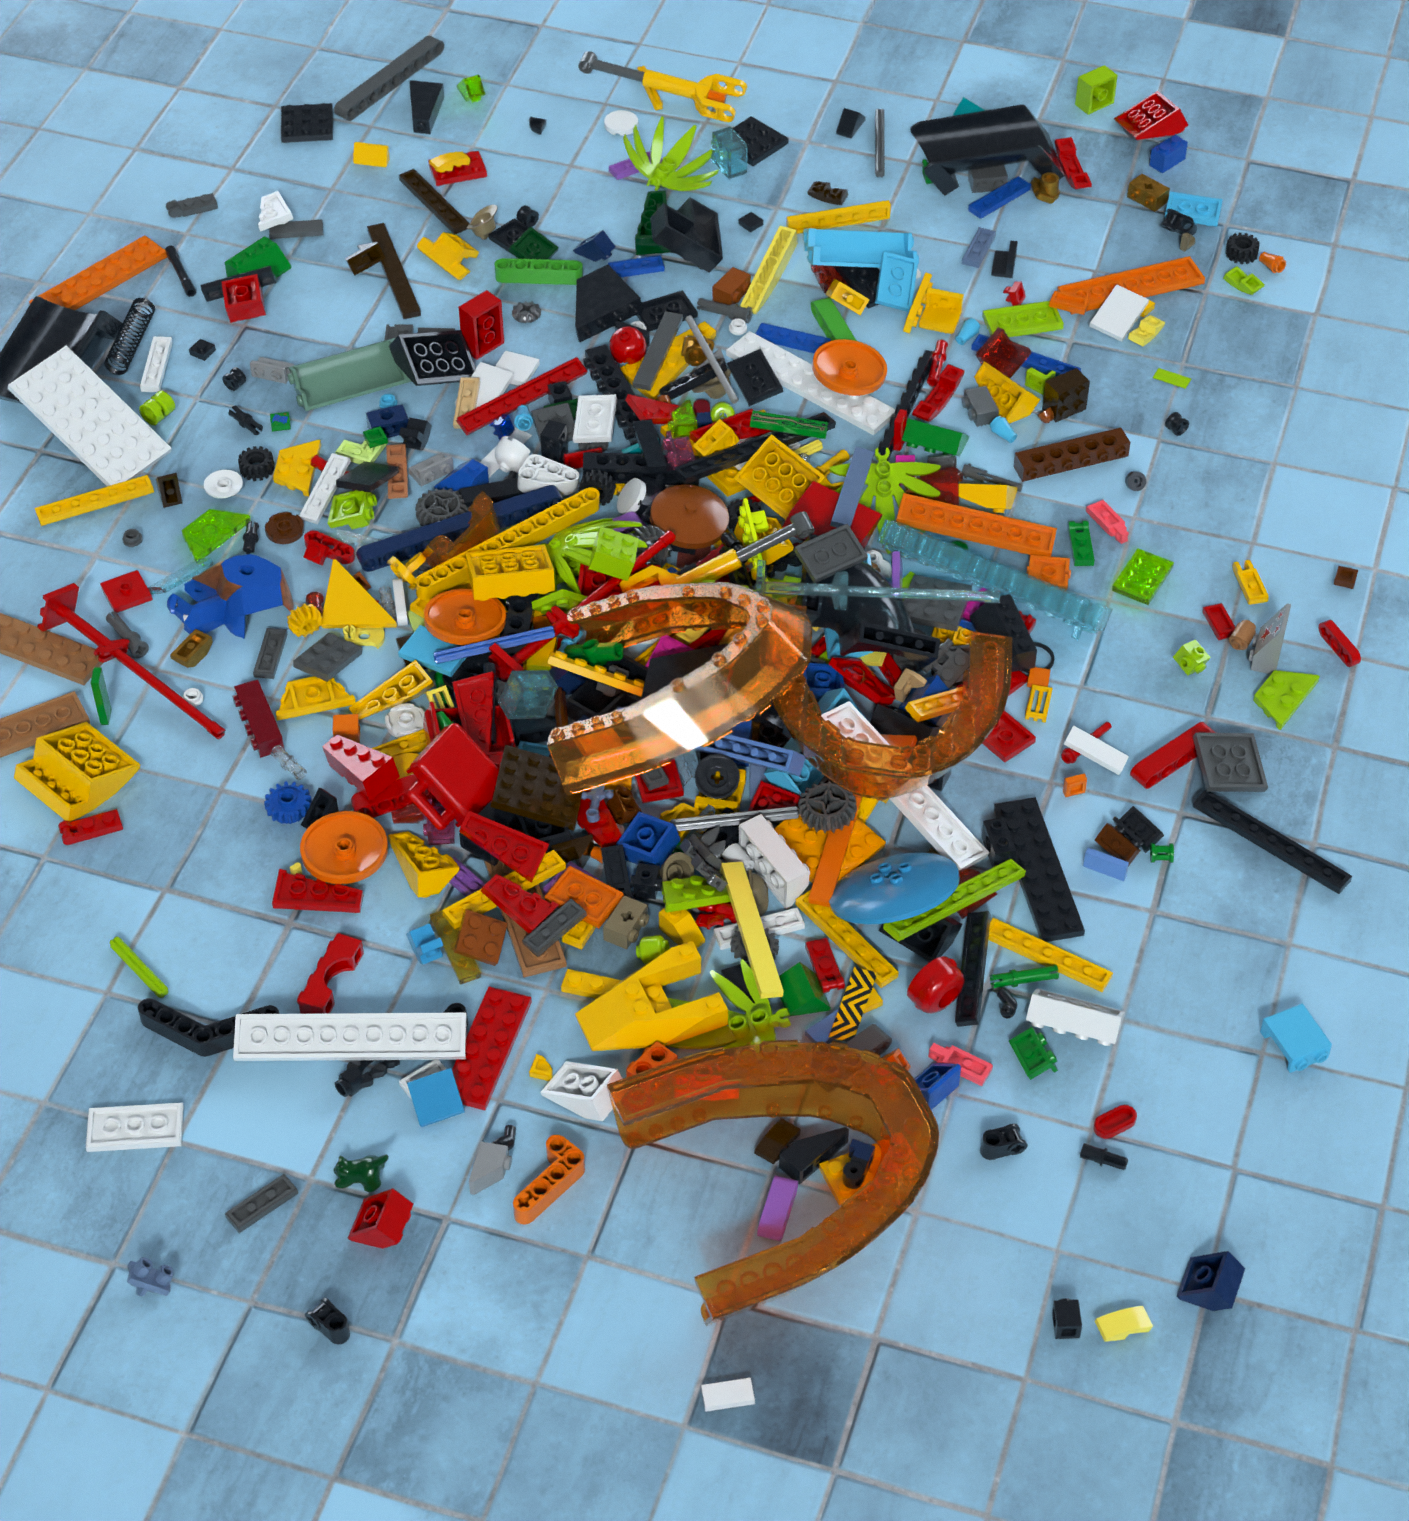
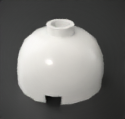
M503 436L495 449L498 467L506 473L510 471L518 473L531 451L518 440L513 438L510 441L507 440L509 436Z

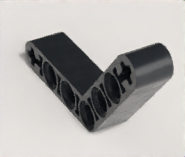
M147 998L138 1004L140 1020L144 1027L199 1056L207 1057L234 1048L236 1016L204 1026L154 999ZM268 1005L242 1014H279V1010L275 1006Z

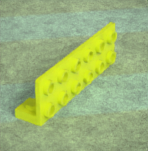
M743 498L742 506H739L740 516H738L739 527L744 530L742 534L743 543L748 546L758 541L756 533L767 532L769 527L765 511L751 512L748 499ZM761 553L748 559V562H752L751 575L752 579L757 582L755 590H757V598H761L762 603H760L763 615H765L766 622L788 619L791 613L787 597L772 598Z

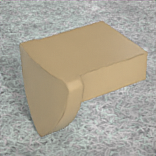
M905 668L894 687L896 700L904 702L912 688L924 687L927 680L918 673Z

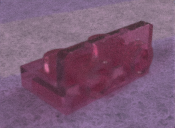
M666 431L663 447L664 450L668 451L667 461L671 463L673 471L675 467L696 460L689 437L672 438L671 431Z
M427 799L428 802L432 805V799ZM433 806L440 815L445 810L443 806ZM424 815V820H427V823L423 824V834L428 836L429 845L455 844V819L444 830L440 831Z

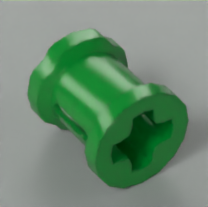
M1151 843L1150 862L1169 861V863H1173V843H1169V845H1155V843Z

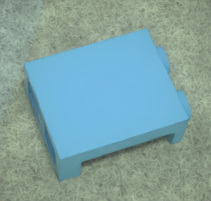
M1304 1004L1263 1019L1260 1032L1265 1039L1272 1037L1288 1060L1287 1070L1289 1073L1296 1070H1304L1316 1062L1322 1063L1329 1057L1332 1044Z

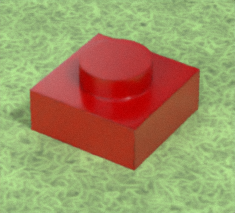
M310 539L303 558L323 565L330 547Z

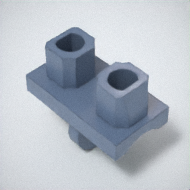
M141 1257L137 1262L130 1261L128 1263L127 1269L129 1274L127 1283L137 1287V1295L144 1296L147 1291L156 1292L164 1296L170 1293V1282L173 1278L172 1267L162 1265L159 1270L154 1269L150 1259Z

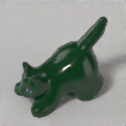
M368 1155L353 1161H348L343 1156H339V1160L333 1169L334 1174L339 1177L335 1180V1186L343 1189L354 1183H360L365 1191L374 1192L381 1186L380 1171L384 1168L389 1156L377 1157L375 1155Z

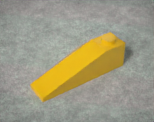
M985 361L974 376L979 387L987 386L999 409L998 416L1005 417L1009 424L1030 416L1040 401L1037 396Z
M414 660L350 706L349 710L352 714H358L359 720L416 699L435 685L417 660Z

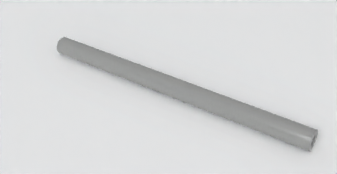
M691 315L685 318L730 401L732 404L739 401L696 322Z

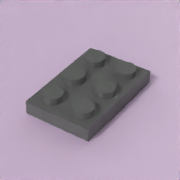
M848 523L794 548V552L814 583L857 565L868 558L867 553Z
M328 633L293 660V667L328 682L362 654V647Z

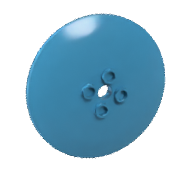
M915 852L891 855L863 864L842 877L837 882L829 904L832 912L837 917L852 923L883 924L901 921L927 912L948 899L958 887L960 875L956 864L952 860L938 854Z

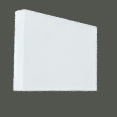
M1116 285L1091 320L1089 327L1122 342L1148 305L1149 299Z
M480 362L470 377L480 379L476 408L503 395L514 378V372Z
M616 394L578 397L573 433L574 443L612 442L617 403Z

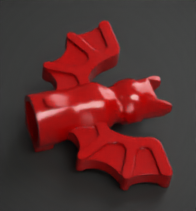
M731 902L697 907L698 910L711 913L700 914L695 922L698 927H706L709 930L714 925L724 926L725 919H729L732 923H737Z

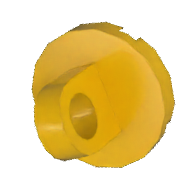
M419 552L403 565L396 557L392 556L387 561V564L390 565V569L399 579L402 578L403 582L410 584L408 586L409 589L415 590L416 578L412 573L425 562L426 557Z

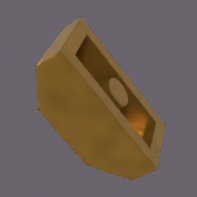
M195 629L170 654L171 659L187 668L195 667L208 654L213 643L212 637Z

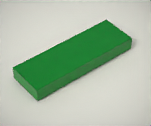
M94 667L91 687L101 725H109L112 709L102 667Z

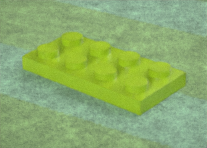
M1050 301L983 310L982 313L984 322L993 339L1062 330L1064 326L1058 310L1049 307Z

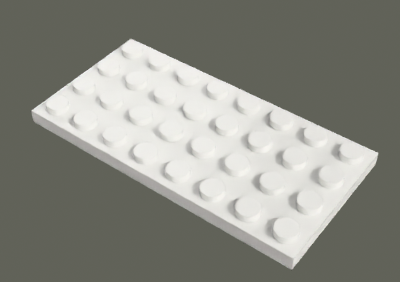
M67 346L8 384V390L106 486L136 478L171 452L172 448Z

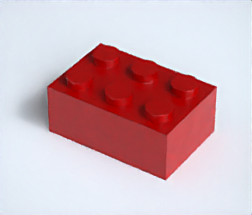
M486 290L458 307L460 330L470 355L474 359L478 360L504 344L502 301Z

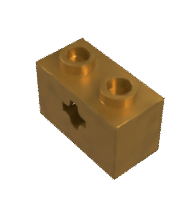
M1140 174L1129 183L1127 197L1156 212L1168 203L1170 188L1144 174Z

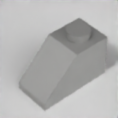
M480 1141L469 1178L470 1194L475 1195L504 1179L505 1172L510 1170L512 1156H509L508 1146Z

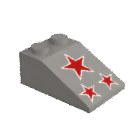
M1287 603L1260 628L1259 635H1254L1252 647L1256 648L1255 650L1251 649L1248 660L1252 662L1251 670L1271 674L1277 669L1291 604Z

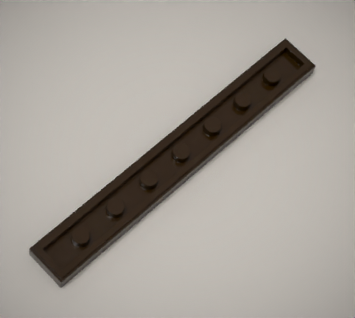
M380 223L367 226V232L372 243L378 242L386 257L380 261V264L402 318L408 319L421 316L420 308L385 224Z

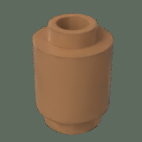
M1242 620L1237 624L1229 638V642L1234 649L1246 650L1256 634L1255 624L1249 620Z

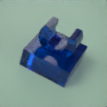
M502 414L499 419H494L490 423V426L495 429L493 434L498 436L499 441L503 436H510L515 431L509 414Z

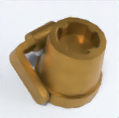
M1044 173L1041 179L1033 178L1031 187L1037 199L1052 204L1059 198V177L1056 174Z
M694 335L685 336L681 356H684L686 363L691 366L701 365L707 357ZM703 336L713 352L714 342Z

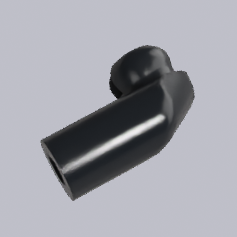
M513 1125L505 1126L504 1136L491 1143L508 1146V1151L511 1150L515 1143L516 1127Z

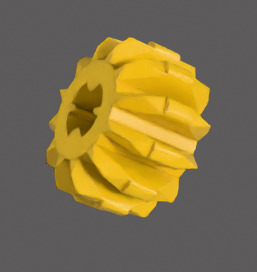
M304 603L301 607L297 606V609L291 610V614L287 616L288 627L297 637L302 635L306 637L308 634L313 635V632L318 631L319 626L323 624L321 613L313 604L307 606Z

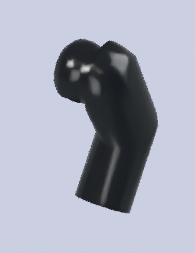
M1004 988L997 993V997L1003 1002V1006L1000 1008L1002 1017L1009 1019L1015 1015L1018 1003Z

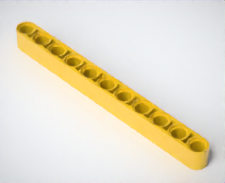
M593 487L586 488L420 574L416 578L417 597L421 600H429L435 595L468 580L466 552L533 546L596 513L599 510L600 503L599 491Z

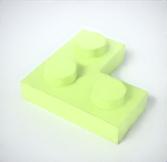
M344 440L336 450V454L348 457L351 462L357 464L363 462L374 463L388 443L369 448L365 440L362 444Z

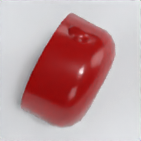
M946 956L938 957L925 965L913 978L908 987L907 996L917 1009L925 1013H937L947 1008L958 997L964 985V975L957 967L955 960Z

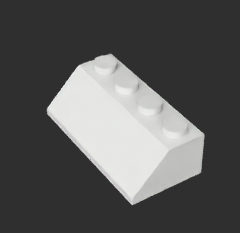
M760 814L739 824V845L753 860V870L755 873L763 878L769 890L787 910L808 887L810 870L805 863L798 859L795 850L788 847L781 834L778 835L772 823Z
M1037 988L1032 993L1026 1021H1030V1025L1034 1027L1044 1028L1045 1025L1053 1027L1052 1031L1066 1034V1031L1075 1033L1076 1038L1088 1040L1090 1037L1098 1039L1097 1043L1110 1046L1111 1043L1115 1044L1117 1042L1125 1011Z

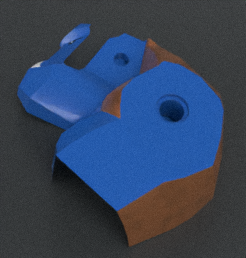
M252 554L234 556L213 565L199 575L192 576L191 581L184 584V590L198 602L197 604L190 605L174 593L167 600L168 610L184 623V630L189 634L195 629L206 634L225 624L232 634L243 639L245 638V615L282 605L290 612L294 610L293 599L282 569L274 563Z

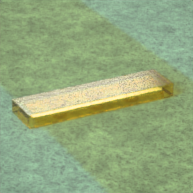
M442 910L430 914V920L438 937L442 940L444 951L460 985L481 978V972L475 959L454 953L460 927L454 930L443 916Z

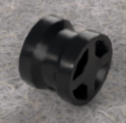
M524 205L518 210L516 218L527 227H533L538 221L539 214L535 210H531L529 206Z
M234 367L230 370V373L222 377V380L229 390L235 391L239 385L246 382V376L239 368Z
M1174 412L1167 418L1165 427L1173 430L1176 436H1180L1188 429L1189 421L1182 418L1180 413Z

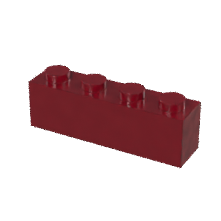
M258 679L234 686L235 695H232L235 707H240L238 710L242 722H246L244 727L247 736H252L250 742L253 750L258 751L260 758L285 751L282 735Z

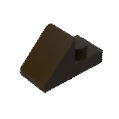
M378 242L358 245L359 251L348 256L345 260L355 276L386 257Z
M590 834L552 845L551 851L555 850L565 863L575 860L577 866L583 869L594 847L593 835Z

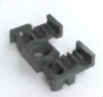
M685 838L680 845L682 851L691 857V864L705 877L707 883L722 892L728 883L721 879V872L707 862L697 850L693 849L692 843L689 839Z

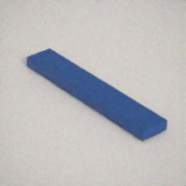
M982 334L977 336L971 346V350L1027 369L1032 367L1045 375L1053 370L1056 372V377L1075 368L1081 372L1079 367Z

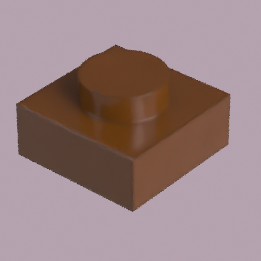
M1338 566L1334 585L1354 589L1358 570Z

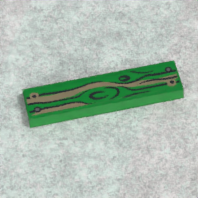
M753 410L750 427L822 439H826L828 422Z

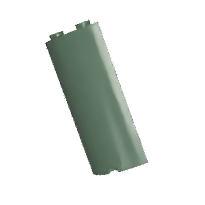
M395 338L288 367L290 373L287 374L290 385H294L298 406H302L305 411L412 382L394 362L389 345Z

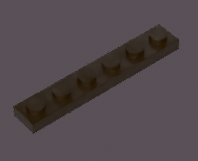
M415 169L399 174V181L454 235L467 230L469 222Z

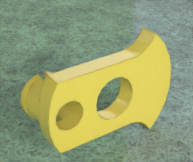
M349 625L343 628L344 640L353 642L358 646H375L378 649L385 641L383 628H355L352 625L350 626L351 628H349ZM362 634L370 635L367 639L359 638Z

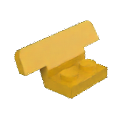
M445 232L439 236L435 243L427 237H423L417 244L419 251L457 280L463 279L471 272L460 263L463 258H477L479 251L459 236Z

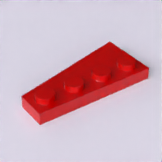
M753 409L722 419L734 431L739 440L772 432V430L750 427ZM716 422L690 431L689 438L696 443Z
M493 671L452 682L462 728L484 752H491L494 693Z
M592 787L585 788L583 791L591 792ZM588 798L585 800L581 799L577 817L578 825L582 829L585 828L588 831V835L592 834L593 840L601 848L616 845L622 835L604 799L599 803L600 819L595 823L588 822L586 811L590 809L591 800Z
M468 811L459 831L531 883L549 847V844L471 811Z
M279 869L272 906L275 909L360 913L364 895L363 890L340 884L330 885L319 879L315 881L305 878V875L298 873L292 875L288 874L287 870Z

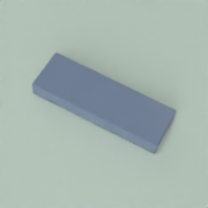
M979 227L962 259V264L979 268L996 236V231Z

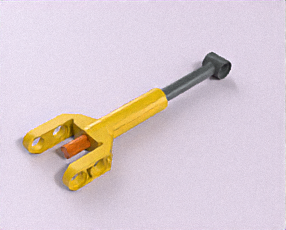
M591 51L585 52L578 64L579 70L585 74L591 73L594 69L640 81L645 87L693 99L695 108L701 116L724 122H732L736 115L735 109L731 105L725 104L727 95L740 97L747 90V84L744 81L732 77L713 74L706 76L699 82H694L648 69L642 72L598 60L596 54ZM719 82L726 83L727 87L720 86ZM735 86H740L743 91L736 90ZM711 106L715 108L716 111L711 112L708 110L707 107ZM724 111L731 112L732 116L725 115Z
M803 511L793 515L790 518V525L737 552L731 549L681 575L670 573L663 568L651 565L630 576L628 581L622 580L619 586L623 593H634L659 580L663 589L645 597L650 608L666 600L669 601L672 607L644 622L639 629L642 637L646 638L650 634L655 635L681 621L685 611V601L671 599L672 590L680 589L682 585L691 586V583L694 582L702 583L706 579L717 580L741 568L742 562L795 535L802 539L813 534L815 529L807 512Z

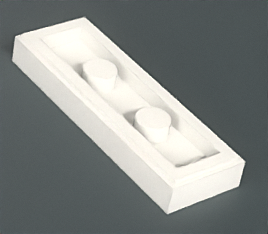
M1076 726L1072 727L1064 742V745L1117 775L1122 772L1129 756Z

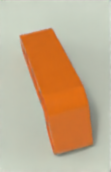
M552 1135L546 1141L547 1159L551 1165L513 1200L514 1218L520 1224L525 1225L533 1222L581 1178L585 1172L583 1152L561 1135Z

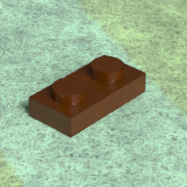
M1106 823L1095 838V841L1113 857L1127 861L1129 865L1141 851L1109 823Z

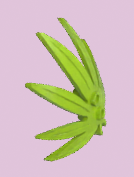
M661 116L653 136L650 152L651 164L636 125L633 128L636 151L626 134L623 137L626 151L632 163L648 178L646 186L654 185L656 191L659 190L660 185L677 191L696 190L711 185L712 180L702 181L718 174L719 169L701 175L686 176L705 165L715 154L719 146H715L677 170L689 151L696 131V125L692 126L677 141L668 154L663 157L661 163L664 135L663 116Z
M876 448L874 456L878 463H871L865 481L868 487L860 498L859 503L871 508L873 496L876 497L875 511L882 514L877 529L887 554H890L895 533V513L892 496L895 497L899 508L903 493H905L899 486V484H902L919 495L939 497L940 491L912 476L934 473L940 470L941 465L922 462L890 463L887 461L890 454L889 448H886L885 455H880L879 449ZM850 463L832 466L829 470L833 474L846 477ZM843 485L840 486L835 492L841 493ZM913 528L921 536H924L926 533L921 529Z
M612 518L593 520L569 526L558 532L549 544H539H545L554 568V592L557 591L556 567L558 573L570 589L575 593L581 594L574 574L565 559L569 557L572 560L589 566L592 551L587 550V548L593 547L600 526L614 529L641 527L642 523L613 521ZM638 541L639 548L648 547L645 542Z
M741 959L740 963L744 981L755 1003L736 985L719 973L711 970L710 974L721 992L732 1004L746 1012V1014L728 1010V1026L668 1045V1047L681 1049H708L724 1046L697 1058L675 1064L678 1069L712 1065L726 1060L742 1050L744 1051L730 1065L724 1068L726 1072L742 1067L756 1054L757 1064H762L771 1057L775 1050L776 1033L774 1028L779 1026L786 1028L791 1025L789 1018L783 1019L790 1016L787 1008H782L776 1014H772L769 999L760 998L752 969L743 959ZM668 998L672 1008L690 1002Z

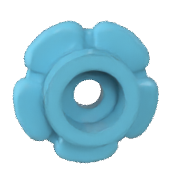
M384 394L380 397L379 407L381 409L397 406L398 404L395 396L392 394Z

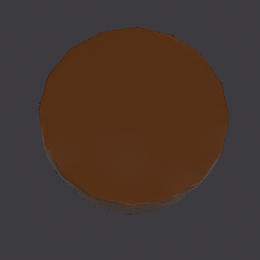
M290 512L277 513L271 516L265 524L266 536L270 541L277 544L293 543L300 539L305 531L302 518L297 514L296 516L292 515Z

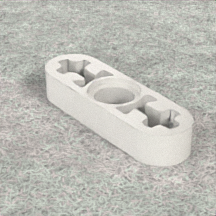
M402 578L392 579L398 626L408 625L403 580Z

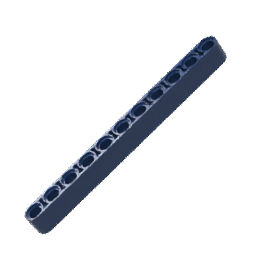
M549 485L364 545L357 550L356 556L364 571H374L389 566L387 561L392 556L402 562L411 559L419 552L422 553L432 549L438 550L479 535L515 525L564 499L555 485Z

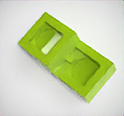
M1238 266L1227 272L1223 277L1230 285L1250 295H1253L1265 286L1253 273L1247 276Z

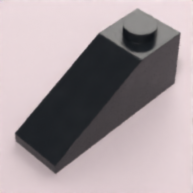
M842 1127L797 1140L792 1145L784 1147L779 1154V1168L793 1180L798 1181L800 1185L819 1168L820 1163L829 1160L848 1143L849 1129Z

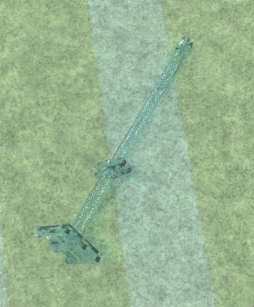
M758 560L755 600L756 614L765 615L766 594L830 596L834 609L837 610L839 608L840 610L847 609L848 596L978 601L984 603H999L1000 591L989 590L964 591L848 586L849 575L846 571L836 572L832 584L767 582L766 560Z

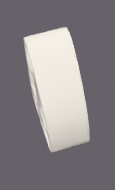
M532 454L527 457L519 469L517 488L521 492L527 493L549 485H555L562 496L570 495L578 489L579 472L574 468L551 459Z

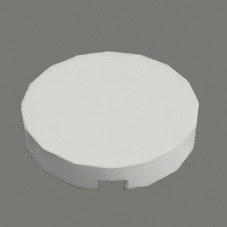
M613 111L605 117V129L613 135H616V133L620 134V136H624V134L630 135L633 133L634 126H638V118L630 111Z
M634 478L621 490L617 501L619 513L624 515L628 512H636L639 509L640 505L638 503L640 500L643 501L646 495V484L642 480Z
M410 703L394 706L390 709L388 715L386 714L385 716L386 729L389 734L396 738L424 729L425 712L421 707H415L414 704Z

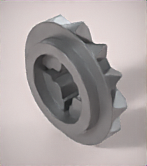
M526 301L524 303L518 302L517 305L513 306L512 316L518 322L530 323L539 319L541 309L539 304H534L533 301L530 303Z

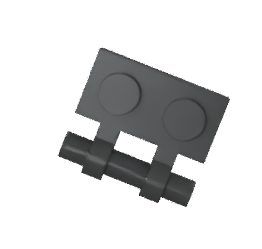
M947 639L939 645L938 659L922 670L925 673H928L931 669L934 670L936 673L933 676L938 675L950 690L974 663V659L959 647L954 653L950 651V647L954 643L952 640ZM944 656L948 660L941 666L938 661Z

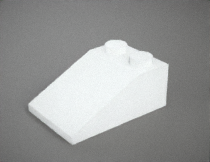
M566 1061L540 1093L545 1098L585 1119L603 1122L628 1091V1088L618 1069Z

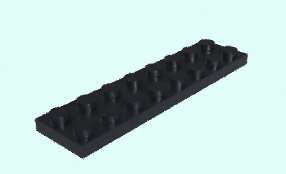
M1036 797L994 804L995 815L997 818H1005L1016 848L1015 862L1026 871L1025 877L1019 879L1039 938L1043 941L1051 942L1084 936V926Z

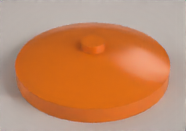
M840 339L829 341L816 350L813 357L812 370L817 380L828 389L844 395L860 396L873 393L884 384L887 364L882 355L871 346L859 341Z
M454 589L436 595L427 603L424 609V624L427 630L441 641L456 645H467L498 636L506 624V610L502 602L497 598H489L486 601L474 600L471 589Z
M340 811L319 818L307 828L301 839L300 852L305 868L314 877L328 883L349 884L371 876L382 866L388 853V842L385 830L374 818L359 812Z

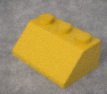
M766 517L769 527L768 531L756 533L758 540L782 529L777 518ZM737 522L734 534L737 540L742 542L744 548L747 546L744 545L742 539L744 530L739 527ZM787 539L761 552L763 563L769 565L792 552L794 546L791 541Z

